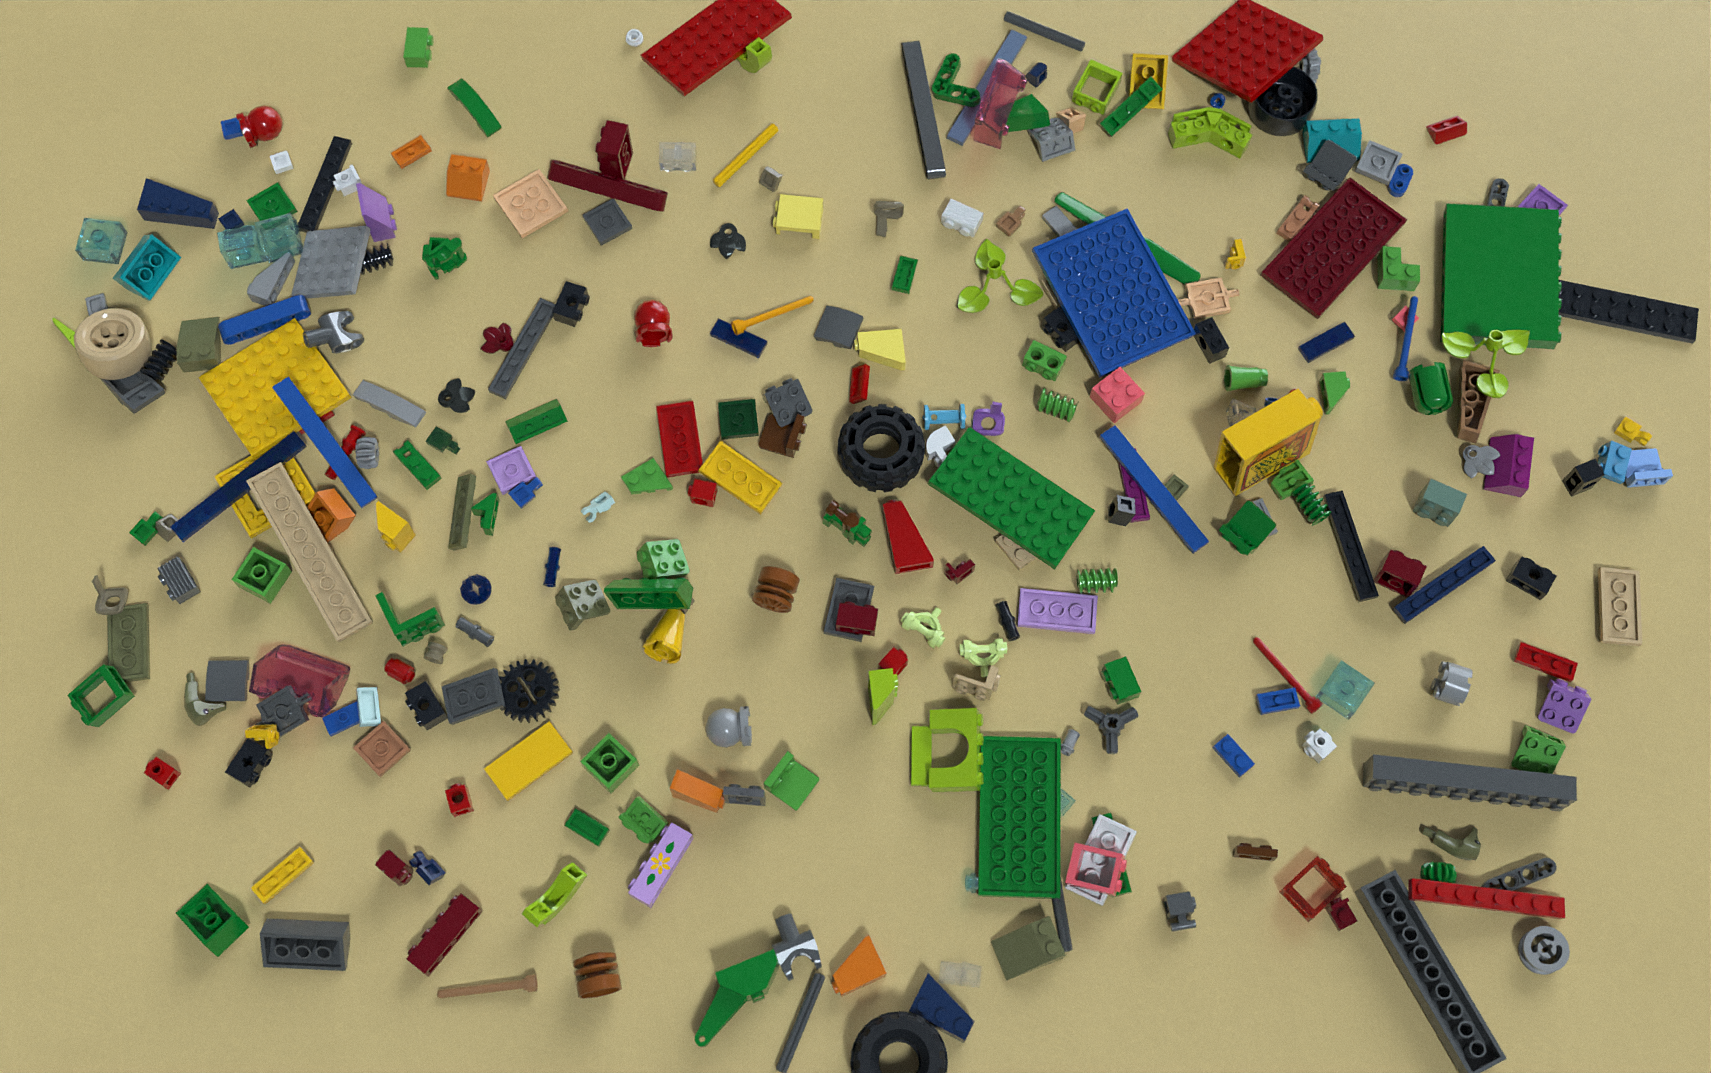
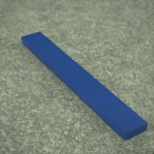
M287 377L272 387L361 509L378 498L291 379Z
M1116 425L1101 434L1100 439L1190 551L1194 554L1207 545L1209 540Z

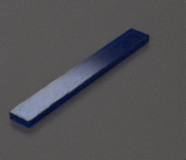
M293 431L175 522L170 528L182 542H185L251 490L247 483L248 479L280 462L284 465L307 447L306 444Z

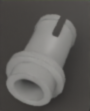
M1068 730L1064 742L1061 744L1062 754L1070 756L1074 753L1073 748L1080 736L1077 731Z

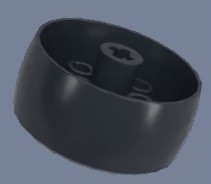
M1292 67L1252 103L1248 102V112L1251 120L1259 129L1275 136H1289L1300 132L1304 128L1306 121H1310L1315 112L1318 100L1316 85L1307 73ZM1272 107H1277L1278 110L1275 111ZM1285 109H1290L1292 112L1288 113Z

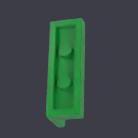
M557 399L505 421L515 444L568 422Z

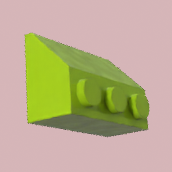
M893 668L871 670L868 672V693L872 725H876L893 705L894 697H897L898 677L897 674H893Z

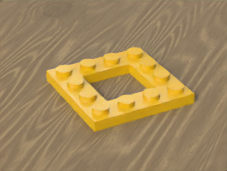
M284 441L256 459L249 456L214 476L251 539L272 526L264 511L256 509L242 484L247 482L248 479L281 462L307 507L316 494Z

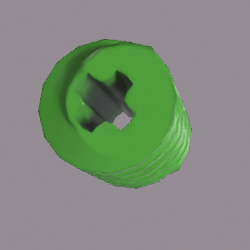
M1044 388L1037 403L1039 412L1046 408L1047 415L1051 411H1053V417L1060 413V419L1063 420L1067 416V422L1072 420L1078 402L1074 405L1073 398L1067 402V396L1060 400L1059 393L1053 397V391L1046 395Z
M1109 568L1105 569L1104 573L1102 569H1098L1097 573H1095L1094 569H1090L1089 574L1086 569H1083L1081 574L1077 569V588L1080 594L1083 593L1084 588H1086L1088 593L1091 592L1092 588H1094L1095 593H1098L1099 588H1102L1103 593H1106L1107 587L1113 593L1114 588L1118 586L1116 568L1113 569L1112 574Z

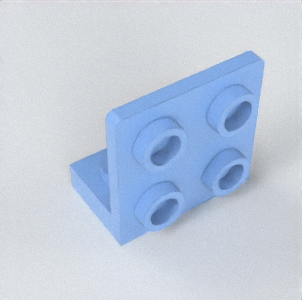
M1656 448L1631 450L1625 476L1627 488L1663 485L1673 477L1671 469L1664 470L1661 467Z

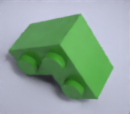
M1382 247L1377 256L1378 289L1415 291L1420 282V265L1401 264V247Z

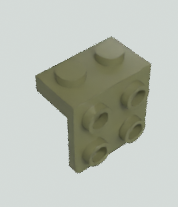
M596 580L563 586L555 596L556 604L560 608L563 620L570 631L577 629L583 620L610 613L608 603Z

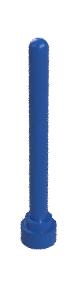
M1416 296L1410 299L1400 362L1393 374V379L1397 381H1407L1409 377V371L1406 366L1418 303Z

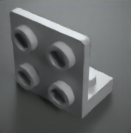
M1051 118L1050 126L1027 130L1038 143L1039 155L1042 161L1075 151L1073 131L1060 118Z

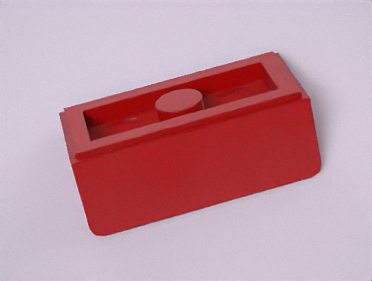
M1457 115L1428 125L1426 129L1433 142L1437 145L1466 135L1467 122Z

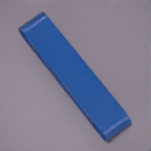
M297 295L219 323L218 328L223 343L231 345L277 329L294 318L297 321L306 319L311 315V311L306 297Z

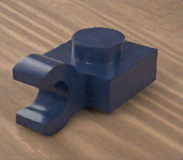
M421 851L415 852L413 854L415 858L409 860L410 865L417 868L416 872L428 885L442 879L446 874L434 859L428 861Z

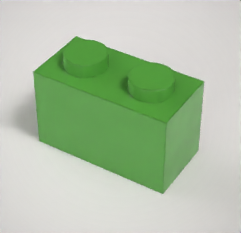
M407 27L403 56L407 67L428 68V63L432 59L430 47L434 43L433 35H430L428 28Z

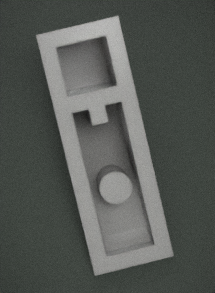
M287 252L256 276L253 282L249 284L247 294L252 302L264 306L275 303L295 264L291 253Z

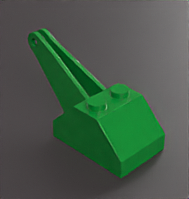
M774 949L715 972L720 987L695 1035V1043L699 1047H706L747 1001L752 1000L753 1003L765 999L764 995L768 994L779 969V962ZM700 1037H705L703 1042H700L699 1039Z

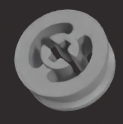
M1539 926L1522 936L1518 945V954L1521 962L1527 969L1536 974H1551L1561 969L1569 959L1570 950L1566 938L1552 927ZM1535 937L1546 938L1538 942L1531 949V943ZM1556 954V959L1553 962V964L1542 963V961H1545Z

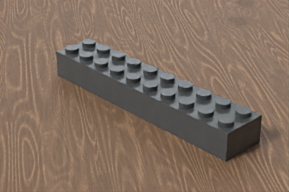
M1375 754L1363 764V787L1369 788L1370 791L1385 789L1395 794L1403 791L1409 792L1413 796L1429 794V797L1432 798L1448 796L1451 800H1461L1462 798L1469 799L1470 802H1482L1484 800L1490 801V804L1494 805L1510 803V806L1513 807L1530 805L1532 809L1548 807L1551 811H1562L1577 801V777Z
M1394 870L1355 891L1356 896L1459 1073H1481L1507 1059L1413 900H1409L1408 890L1397 871Z

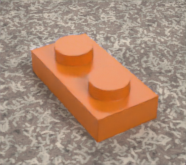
M420 135L391 152V156L398 166L403 169L432 151Z

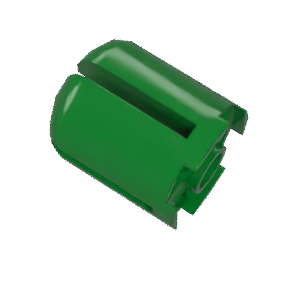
M1434 362V366L1423 367L1421 364L1409 370V381L1414 404L1419 413L1437 415L1452 406L1453 397L1445 364Z

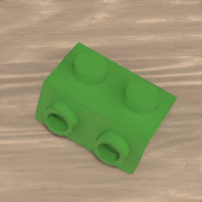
M640 796L636 797L626 812L618 817L624 827L637 834L636 837L641 842L647 844L655 841L669 823Z

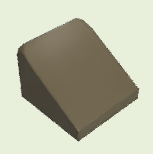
M172 514L158 520L155 524V529L158 531L157 534L167 542L184 527V524Z

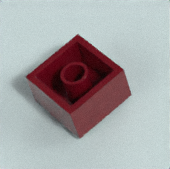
M1390 550L1381 561L1373 580L1374 583L1408 598L1419 586L1427 566L1417 559L1404 556L1400 551Z

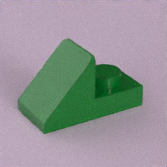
M492 493L471 508L473 515L482 516L480 526L485 535L493 536L500 501L497 493Z

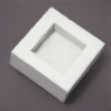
M287 150L270 156L276 174L294 169Z

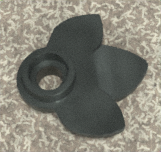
M726 223L721 226L719 232L713 234L710 239V247H719L721 255L728 259L735 249L745 252L746 241L743 235L737 233L735 225ZM727 229L732 231L730 235L725 234Z
M460 378L451 380L447 383L446 389L440 392L438 396L439 404L442 407L451 408L457 413L467 412L470 410L468 402L473 399L475 390L462 387ZM446 398H451V400L445 401Z

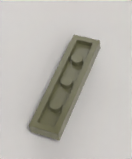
M472 474L458 477L448 545V549L453 551L467 548L471 508L473 507L474 490L476 487V476Z

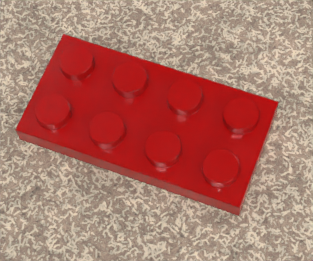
M687 401L656 406L666 477L700 473L698 471L703 465L694 402Z

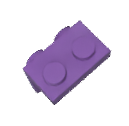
M1557 678L1555 681L1550 679L1547 684L1549 692L1538 714V719L1567 732L1575 733L1591 702V697L1587 690L1582 687L1576 686L1573 688L1568 686V683L1564 680Z

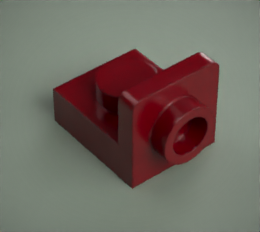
M971 559L967 562L963 561L955 570L948 562L945 564L944 574L950 581L958 584L975 571V563Z
M1338 897L1329 902L1331 906L1326 909L1338 932L1358 921L1348 905V897L1343 900L1341 897Z

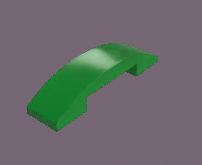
M1150 77L1100 123L1101 127L1112 137L1163 89Z
M461 78L447 87L454 98L460 101L474 118L477 126L487 138L502 129V126L485 102L465 80Z

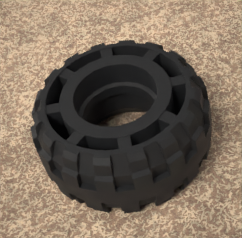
M878 404L875 407L871 405L863 407L860 412H854L840 430L838 458L842 470L847 477L852 479L855 485L858 487L863 486L867 488V491L876 492V490H883L885 493L891 492L897 487L902 488L912 478H915L923 463L925 441L922 429L917 425L915 418L911 414L904 413L903 409L897 406L892 408L888 407L887 404ZM885 434L898 442L899 450L891 457L875 458L864 450L863 444L873 435Z
M888 1012L871 1020L859 1032L851 1051V1073H882L879 1067L880 1054L886 1046L895 1042L906 1043L915 1050L919 1060L916 1073H947V1050L939 1032L926 1019L908 1012Z

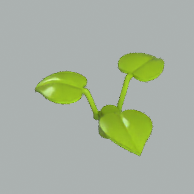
M986 239L979 247L975 258L977 267L988 271L982 291L976 286L964 288L959 295L958 308L968 313L984 310L990 301L989 297L984 294L990 278L998 279L1000 276L1004 277L1009 288L1013 290L1011 299L1017 305H1031L1042 298L1044 293L1037 284L1027 279L1017 280L1015 287L1012 286L1005 271L1002 270V265L1006 259L1004 251Z
M1492 330L1488 338L1484 337L1483 341L1475 347L1474 339L1467 333H1443L1442 343L1446 351L1457 358H1467L1470 356L1471 351H1476L1485 344L1487 350L1493 352L1489 374H1481L1477 378L1476 385L1483 394L1499 399L1508 390V380L1503 374H1493L1497 351L1503 348L1510 355L1524 353L1528 346L1530 331L1507 330L1501 332L1499 330Z

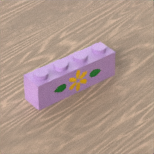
M672 822L669 827L666 826L660 835L662 837L660 842L653 845L649 860L644 861L640 866L639 872L641 873L638 878H634L628 886L630 890L628 892L629 895L649 908H652L694 839L691 833Z

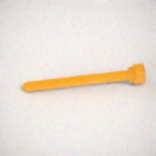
M808 296L745 321L734 320L731 322L732 330L735 335L742 334L747 327L811 304L814 299L812 296Z

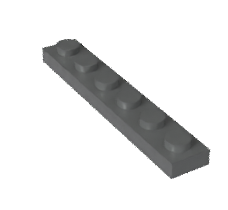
M540 298L488 389L489 393L506 400L552 320V311L556 304Z

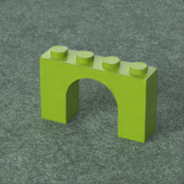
M977 708L930 710V730L933 734H960L967 738L969 744L968 754L959 765L947 768H929V788L932 792L980 791V785H983V773H980V765H983V753H980V745H983V734L980 733V726H983V714H980Z

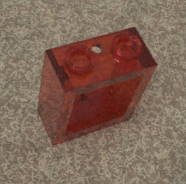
M1318 856L1279 891L1307 922L1311 921L1347 887L1344 884V879L1339 874H1334L1329 868L1328 862L1323 858L1320 859ZM1313 867L1335 889L1315 909L1293 887Z

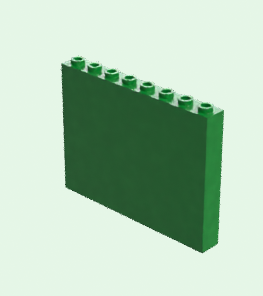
M1446 204L1443 212L1440 342H1442L1443 333H1467L1472 336L1475 344L1478 345L1483 341L1484 337L1488 338L1492 330H1499L1501 332L1507 330L1530 331L1527 348L1555 349L1557 343L1561 342L1559 326L1562 319L1561 315H1559L1562 303L1561 298H1559L1562 283L1559 282L1562 267L1559 265L1562 250L1559 249L1562 234L1559 233L1562 223V217H1559V210Z

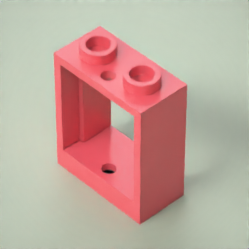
M1074 843L1065 883L1070 886L1116 897V893L1121 891L1122 880H1120L1121 872L1126 870L1127 860H1124L1125 856L1121 853ZM1084 851L1116 859L1110 888L1078 880Z

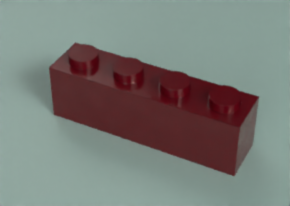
M462 893L459 896H454L449 902V908L437 916L434 926L431 929L428 928L422 934V940L418 945L415 944L407 953L409 956L406 959L429 977L483 911Z

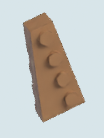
M1462 360L1459 369L1457 438L1476 444L1491 397L1483 394L1477 388L1476 382L1481 374H1489L1490 367ZM1493 369V374L1500 372L1498 369Z

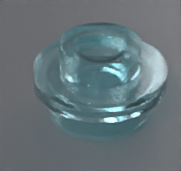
M975 873L966 875L965 878L966 891L975 894L976 889H979V877H976Z

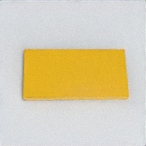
M721 440L698 471L760 515L783 484Z
M549 721L485 767L484 770L505 799L509 801L573 754V752Z

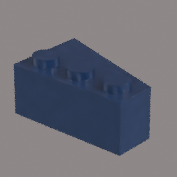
M928 973L909 1013L921 1016L936 1029L964 1043L975 1021Z

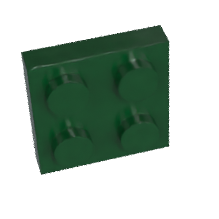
M755 399L718 402L722 440L759 436Z

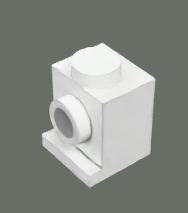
M350 165L349 169L333 175L335 178L333 184L336 190H341L344 196L357 191V183L362 184L353 165Z

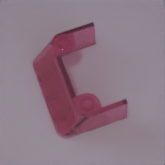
M998 58L978 108L974 127V141L997 149H1001L1002 138L1008 134L1010 126L1007 125L1017 94L1020 91L1023 92L1027 84L1025 75L1004 59Z

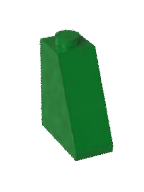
M1032 94L994 110V123L1004 133L1050 126L1048 110Z

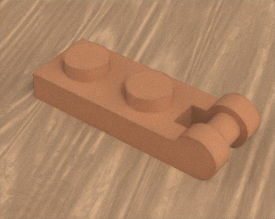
M1305 195L1276 234L1290 242L1316 213L1320 204L1317 202L1313 203ZM1304 206H1306V207H1308L1310 210H1309V211H1306V210L1303 209V208H1304Z

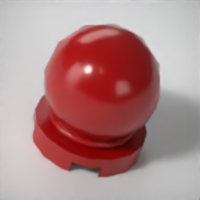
M256 107L250 111L248 116H244L243 112L236 114V118L239 120L241 130L250 148L257 146L256 142L258 140L265 142L275 139L282 131V118L272 107Z
M648 300L642 302L634 312V323L637 328L635 332L636 342H641L644 347H659L666 340L669 343L673 339L672 328L669 326L670 313L667 307L660 301Z

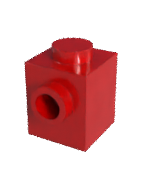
M158 757L151 760L146 765V770L144 771L145 775L168 790L181 775L179 771Z

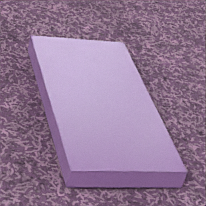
M1020 588L1017 627L1095 634L1098 596Z

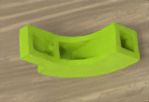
M757 38L746 47V52L739 56L737 60L743 69L750 73H756L771 62V47L762 39Z
M573 862L561 869L550 888L538 900L524 909L522 915L536 927L541 924L546 925L575 895L587 874Z

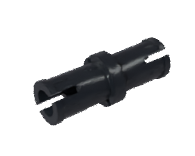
M1007 601L997 603L995 607L999 613L1000 624L1005 629L1008 641L1019 639L1020 635L1015 625L1016 620L1009 610Z

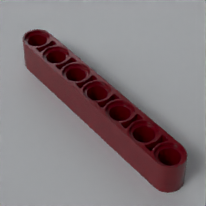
M550 161L547 179L651 210L660 212L665 210L668 196L666 191L566 162Z

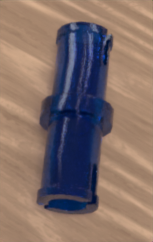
M549 547L548 560L544 567L546 573L543 585L546 587H556L561 549L557 547Z

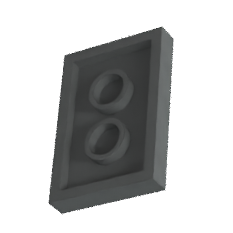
M837 578L824 634L862 642L863 635L836 631L839 603L853 602L858 606L871 605L874 586Z
M496 668L441 686L448 721L451 725L505 707L499 674Z

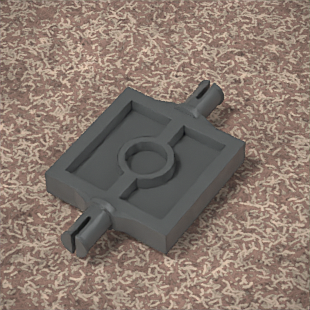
M286 686L256 705L262 720L254 725H277L279 738L309 721L303 704L311 701L310 694L306 693L298 698L292 686Z

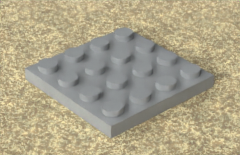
M366 225L307 231L291 297L303 295L307 299L356 294L371 229Z

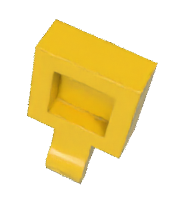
M1626 416L1614 432V434L1629 443L1634 439L1643 446L1652 437L1650 433L1640 431L1642 426Z

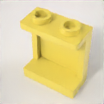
M780 194V199L776 201L775 212H778V214L773 219V228H776V234H780L781 230L812 233V238L819 239L823 215V198Z

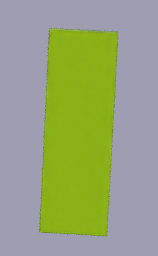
M912 726L911 786L929 787V768L932 767V732L930 727Z

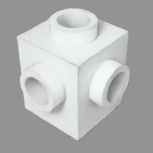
M1321 729L1316 733L1312 730L1304 737L1306 742L1302 745L1304 752L1310 758H1314L1318 764L1337 747L1332 741V737Z

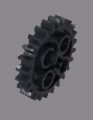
M525 659L524 665L517 661V667L515 668L510 664L509 672L503 670L505 677L499 676L502 682L501 688L505 707L500 708V710H505V716L511 714L513 721L518 717L520 723L523 722L524 718H526L528 723H530L531 718H534L537 722L538 715L545 718V711L552 712L549 706L557 705L553 699L559 698V695L555 693L560 691L559 686H555L559 683L558 679L554 678L555 673L550 672L549 666L544 668L543 662L537 665L534 659L531 664ZM529 675H535L532 681H526ZM519 677L523 680V682L525 683V685L537 701V705H534L532 703L531 699L524 691L523 687L517 680ZM512 686H518L515 692H509ZM545 690V694L543 696H536L538 691ZM523 701H529L525 708H520V704Z

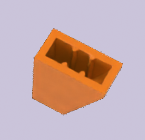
M676 771L670 786V791L674 798L718 813L719 808L723 809L725 800L722 789L683 771Z
M869 935L861 941L833 974L834 981L831 982L835 994L840 993L841 997L886 976L887 973Z

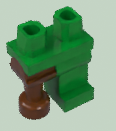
M835 500L828 505L825 510L826 515L823 517V524L828 528L831 524L842 531L843 536L849 539L852 545L857 541L864 547L870 541V534L872 533V530L866 526V519L862 516L859 519L854 512L846 513Z

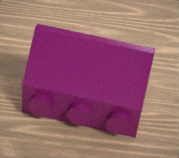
M1511 434L1490 438L1489 446L1496 449L1500 456L1492 460L1494 474L1485 475L1483 490L1522 497L1529 489L1534 445L1533 437Z

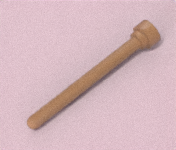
M534 974L527 975L526 978L520 981L439 990L437 996L438 998H448L516 989L535 992L538 989L537 977Z

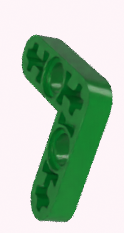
M948 54L932 85L933 96L939 100L968 107L978 106L981 102L978 90L953 84L961 67V61L958 54ZM944 74L951 75L948 79L942 78ZM956 91L961 92L957 97L952 96V93Z

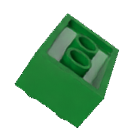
M208 884L176 912L177 916L196 937L217 957L249 928L242 918Z

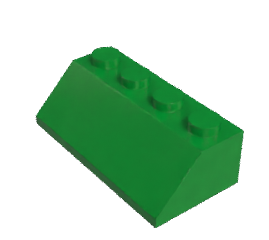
M623 578L622 580H613L604 588L603 592L616 609H690L694 588L688 579L640 578L636 580Z

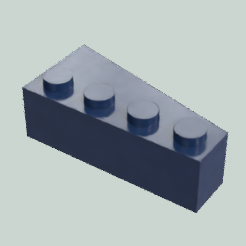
M147 178L137 207V211L144 221L215 229L219 215L213 202Z

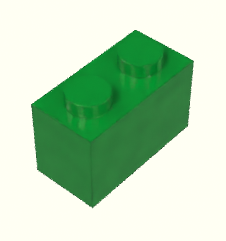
M1126 656L1104 664L1101 675L1104 682H1108L1110 697L1116 701L1117 705L1140 696L1142 691Z

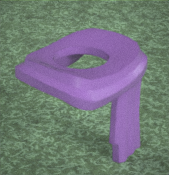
M992 402L991 409H976L973 414V429L987 436H998L1004 433L1005 416L1001 412L1002 403ZM986 417H990L996 422L995 427L991 430H986L981 426V421Z

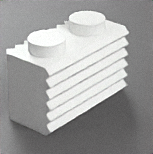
M950 199L942 213L941 223L948 229L958 230L964 236L974 237L983 221L984 213Z

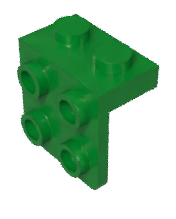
M1247 501L1228 523L1220 527L1219 531L1226 541H1231L1236 545L1235 548L1239 553L1248 556L1254 553L1276 528V523L1252 501Z

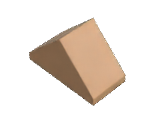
M1073 107L1056 112L1057 118H1060L1073 131V134L1083 130L1086 119L1084 112Z

